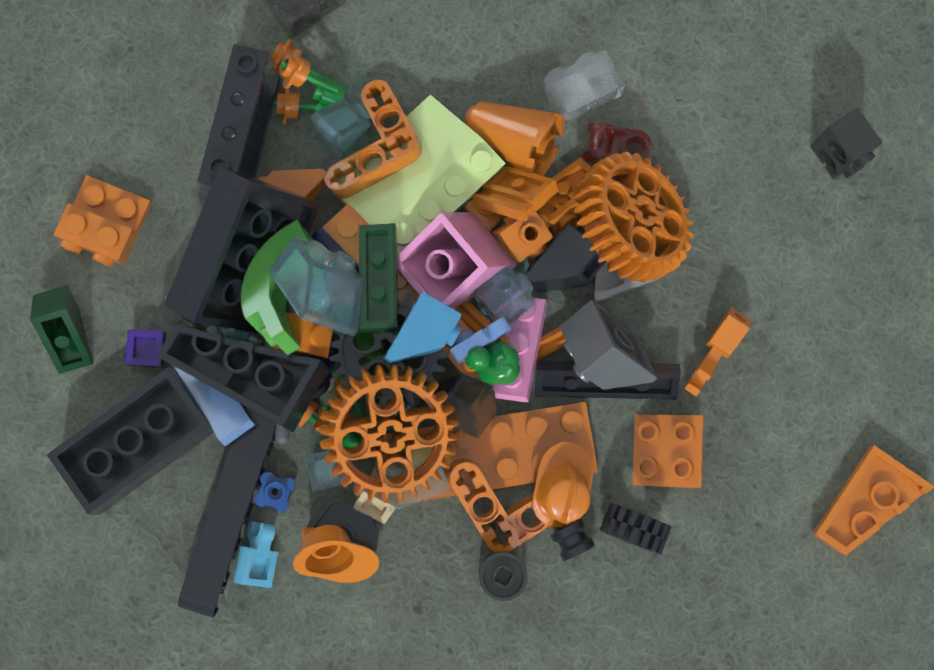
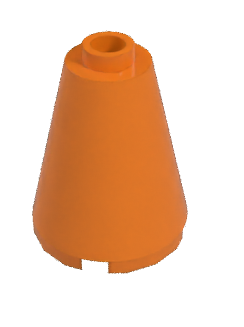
M484 101L478 102L475 106L472 105L464 119V123L511 166L524 172H531L542 176L548 171L559 150L558 147L554 146L556 136L558 135L563 138L565 130L564 116L556 112Z

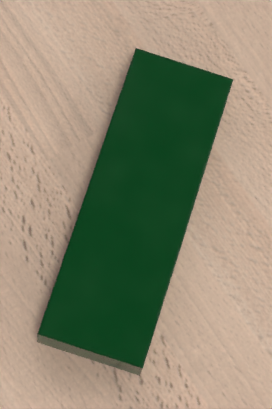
M395 223L359 225V324L361 333L399 331L397 227Z

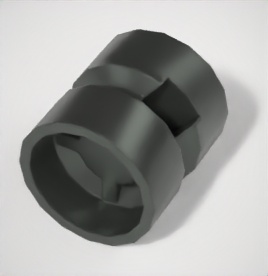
M505 551L494 552L488 555L481 563L479 582L484 592L492 599L510 601L518 597L526 587L528 580L527 569L522 560L516 555Z

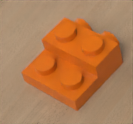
M86 175L73 205L67 204L53 235L61 240L59 246L70 252L80 255L83 249L93 253L92 260L112 268L113 263L116 262L124 266L152 202Z

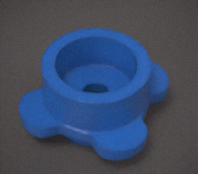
M272 472L263 473L260 477L262 484L259 492L254 496L255 503L260 507L265 505L275 507L278 512L286 511L289 508L288 497L290 491L295 488L294 480L290 477H275ZM274 488L278 489V494L272 495L271 490Z

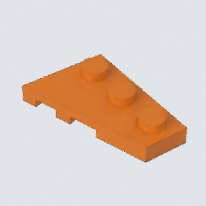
M875 445L869 446L812 535L841 555H847L880 530V527L895 515L901 514L910 507L909 505L921 495H925L932 490L934 486Z

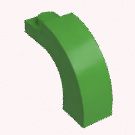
M298 220L278 231L260 248L246 271L241 291V304L245 319L264 336L270 346L278 345L287 355L301 348L286 316L288 296L303 277L325 264L313 238Z

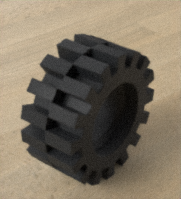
M609 503L599 530L662 555L672 527L635 510Z

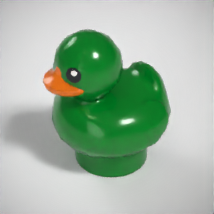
M502 340L493 342L487 347H473L468 351L467 357L464 358V369L468 372L475 371L479 379L488 384L508 385L514 382L520 373L518 351L513 345Z

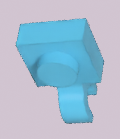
M255 521L249 522L247 537L250 547L240 546L234 583L272 588L278 557L277 551L270 550L275 535V525Z

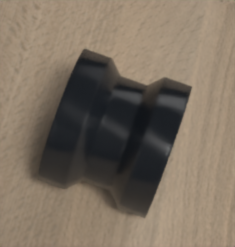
M582 519L550 534L553 542L558 543L561 548L560 556L563 561L569 560L595 546L593 539L587 537L584 532L585 524Z

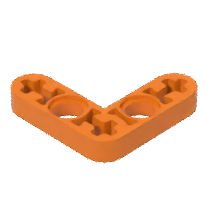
M373 80L367 83L361 91V100L381 139L334 164L327 170L325 175V184L332 194L339 199H346L410 165L421 155V143L386 81ZM380 93L386 105L379 107L374 95ZM388 117H399V121L393 127H383V123ZM407 143L408 148L402 151L400 146ZM390 151V154L392 155V158L390 159L386 155V152ZM375 157L382 159L376 169H365L366 163L370 159ZM358 168L359 172L361 173V175L358 177L354 171V169ZM345 176L346 182L340 185L339 179Z
M459 458L450 464V468L447 470L448 482L485 543L493 552H509L549 527L539 519L532 525H526L522 522L523 512L527 508L532 507L533 493L504 510L481 470L472 460ZM462 468L467 472L473 470L469 474V478L476 489L471 492L462 480L456 482L460 477L458 471ZM480 497H488L492 501L490 511L483 515L474 513V502ZM495 520L503 532L507 531L505 533L507 539L505 542L500 543L498 539H494L496 534L489 525L490 522Z

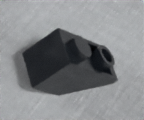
M568 224L564 230L557 232L550 241V247L545 253L529 265L527 274L523 279L537 292L582 287L591 281L606 261L598 262L599 254L597 251H589L592 246L589 239L582 238L583 234Z

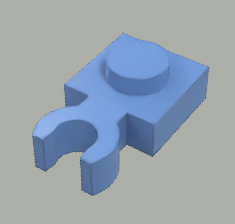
M503 316L475 334L469 329L457 337L454 342L455 346L450 349V355L456 364L459 365L465 361L464 358L467 357V353L471 348L477 346L487 347L492 342L509 333L511 327Z

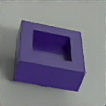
M128 330L125 365L128 367L164 368V360L157 357V354L166 341V332Z

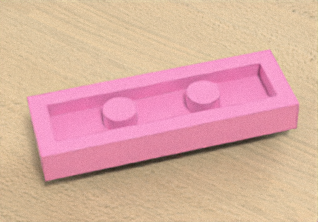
M511 295L506 319L511 330L506 336L510 339L511 345L518 351L520 373L517 379L508 385H492L491 394L493 398L520 402L529 401L547 310L546 299Z

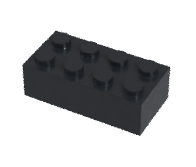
M168 367L49 452L47 456L88 515H101L206 439L214 431L178 373Z

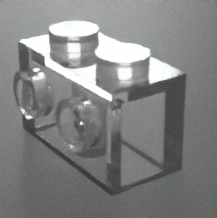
M605 49L596 54L594 51L585 53L576 60V64L566 69L560 66L551 70L545 76L546 79H543L541 92L552 112L563 115L565 124L621 97L625 84Z

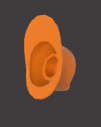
M559 442L551 446L542 455L538 466L532 507L536 517L545 525L553 528L569 526L580 519L588 510L591 501L590 491L593 480V463L589 453L581 445L573 442Z
M323 525L316 528L305 527L301 532L300 551L293 560L294 570L301 575L340 583H354L371 577L380 565L378 555L372 549L352 543L348 534L340 526Z

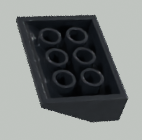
M219 166L164 305L195 323L259 333L245 319L242 310L241 291L246 271L260 248L274 234L295 220H298L305 230L310 233L321 204L251 176Z

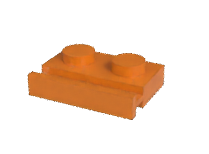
M505 165L482 186L483 191L480 194L474 193L472 198L476 207L526 222L528 220L527 214L530 211L536 212L543 207L559 189L555 179L531 172H524Z

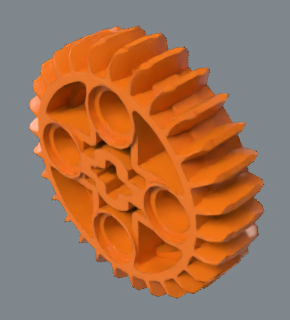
M627 151L622 154L615 153L600 160L582 176V181L577 185V189L580 192L574 197L575 201L580 205L574 209V212L581 215L582 219L577 222V225L584 227L586 233L583 234L582 238L589 239L592 244L589 251H597L599 254L598 262L606 261L609 272L617 269L619 278L628 276L631 282L639 280L644 283L660 279L674 271L687 258L686 252L691 249V244L688 241L693 238V233L688 228L692 226L693 222L686 217L690 209L684 208L682 201H684L685 197H680L677 193L676 188L678 185L670 183V174L663 175L661 173V165L652 167L650 158L641 159L640 154L630 155Z
M392 363L389 373L385 374L382 366L377 364L376 375L371 376L363 368L361 369L363 380L358 382L356 378L349 375L348 379L352 387L347 390L345 387L338 385L336 388L341 395V399L338 400L332 397L328 399V403L334 408V411L322 412V417L330 422V425H321L319 431L323 435L330 436V438L321 440L320 446L322 449H332V451L324 455L325 463L337 462L331 468L332 475L335 477L345 473L341 478V485L347 487L352 482H355L353 492L356 496L366 488L369 501L374 499L376 492H380L383 503L388 502L390 493H395L398 501L402 502L403 491L408 490L413 498H416V486L419 484L427 491L430 490L427 481L430 476L441 481L442 478L437 471L438 466L450 468V464L444 458V455H456V450L448 444V441H457L459 436L457 433L449 431V428L459 424L456 418L447 417V415L455 411V408L450 403L442 405L448 398L445 391L442 390L434 394L439 386L435 380H431L424 385L427 376L422 371L415 378H412L413 370L410 366H406L401 375L397 365ZM382 388L393 390V397L389 403L379 405L374 402V396L378 390ZM400 388L416 393L429 407L405 410ZM365 394L368 416L344 421L351 406ZM395 413H398L399 417L401 418V421L399 420L397 415H394ZM433 419L435 420V427L430 433L420 434L417 432L418 425L422 420ZM393 426L395 432L392 433V439L386 440L384 437L387 431L386 427ZM347 433H360L362 435L360 443L355 447L344 446L342 440ZM433 446L425 462L414 470L411 450ZM375 457L379 477L376 478L365 474L355 467L350 460ZM401 462L404 464L402 473L395 477L386 475V469L391 463Z

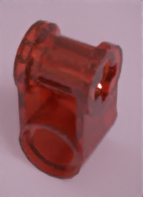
M600 122L590 123L587 126V132L590 134L587 151L583 153L582 159L587 163L596 164L610 155L626 152V146L630 144L639 145L643 149V153L640 154L641 159L649 157L652 141L646 132L639 129L616 127ZM599 140H602L601 149L598 148Z

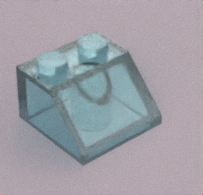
M294 236L268 272L300 318L353 337L358 332L363 279L354 268L356 265L355 261L342 251L337 253L328 251L324 245L316 240L307 242Z

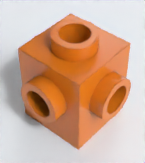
M540 210L536 212L530 211L527 214L528 220L526 222L504 216L502 219L505 223L491 232L515 262L520 263L526 257L530 259L537 257L547 249L545 243L553 238L548 230L551 224Z

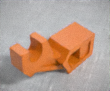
M733 307L729 309L706 343V346L710 347V349L687 381L685 390L697 397L706 380L708 381L711 378L721 356L727 359L749 331L752 323L751 319Z

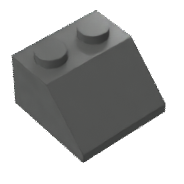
M592 299L560 326L566 340L563 342V345L568 353L573 356L576 363L573 368L584 382L588 383L591 381L604 390L652 383L657 379L636 333Z

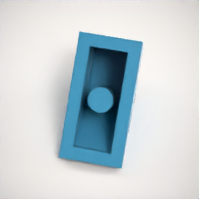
M422 292L382 362L390 365L438 352L445 344L452 346L462 330V326L457 324L462 314Z

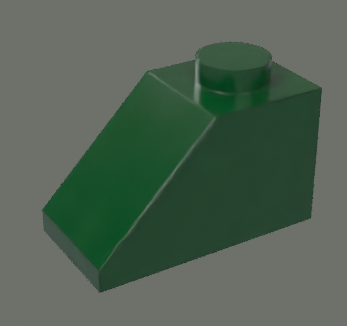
M68 285L33 295L30 320L58 374L92 365L93 360L81 314Z

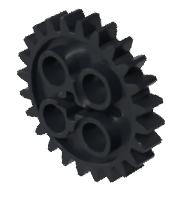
M408 293L403 302L399 301L398 296V316L407 318L413 307L411 305L412 294ZM353 302L350 304L354 313L351 317L342 313L339 315L346 323L344 328L333 327V331L340 335V340L331 341L330 346L339 349V353L329 357V360L340 362L341 367L336 369L333 374L335 376L346 375L347 378L341 385L345 388L351 387L348 379L349 375L356 378L358 382L363 380L361 371L363 368L369 374L371 369L377 364H384L390 369L391 364L388 365L382 362L385 355L365 365H360L359 360L384 349L383 342L388 340L392 344L396 335L390 332H373L375 341L372 348L366 351L359 350L355 343L357 335L361 332L359 306ZM438 351L423 355V364L418 369L413 370L412 378H415L422 371L427 376L424 385L431 380L436 381L432 376L434 372L445 373V369L437 364L438 359H446L449 357V354ZM404 361L395 363L401 375L406 367ZM389 388L378 390L374 400L378 398L380 405L387 404L388 400H391L393 397V390ZM400 388L403 398L405 397L411 405L415 404L414 392Z

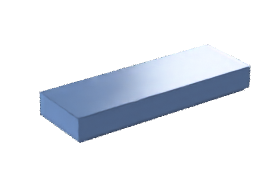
M174 366L217 438L224 446L255 425L241 403Z

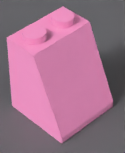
M441 212L397 255L398 270L419 295L424 292L452 309L493 288L517 265L473 212Z

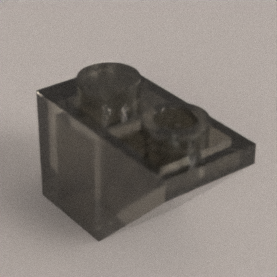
M465 373L438 380L439 386L434 394L442 390L445 391L448 398L442 405L450 403L455 408V411L447 415V417H454L458 420L459 425L455 426V428L479 438L497 413L494 386ZM422 399L420 403L417 405V408L429 406Z

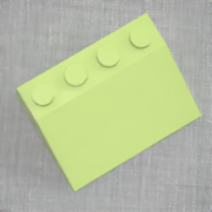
M431 95L407 116L412 129L421 143L422 151L419 158L410 165L346 199H339L345 206L349 203L369 225L395 223L397 227V254L402 252L441 212H458L472 199V195L478 193L483 188L482 186L506 164L477 133ZM407 143L400 146L402 151L408 148ZM390 151L386 152L389 159L392 158ZM379 157L370 159L366 163L365 169H376L382 159ZM358 168L354 169L357 177L360 176L361 173ZM345 176L339 179L340 185L346 182Z

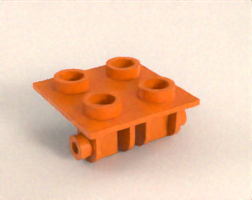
M635 414L632 485L689 489L702 488L704 415Z

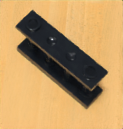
M237 44L233 45L197 180L199 184L211 186L219 166L253 178L256 177L274 101L280 84L279 76L265 74L270 56L268 51Z

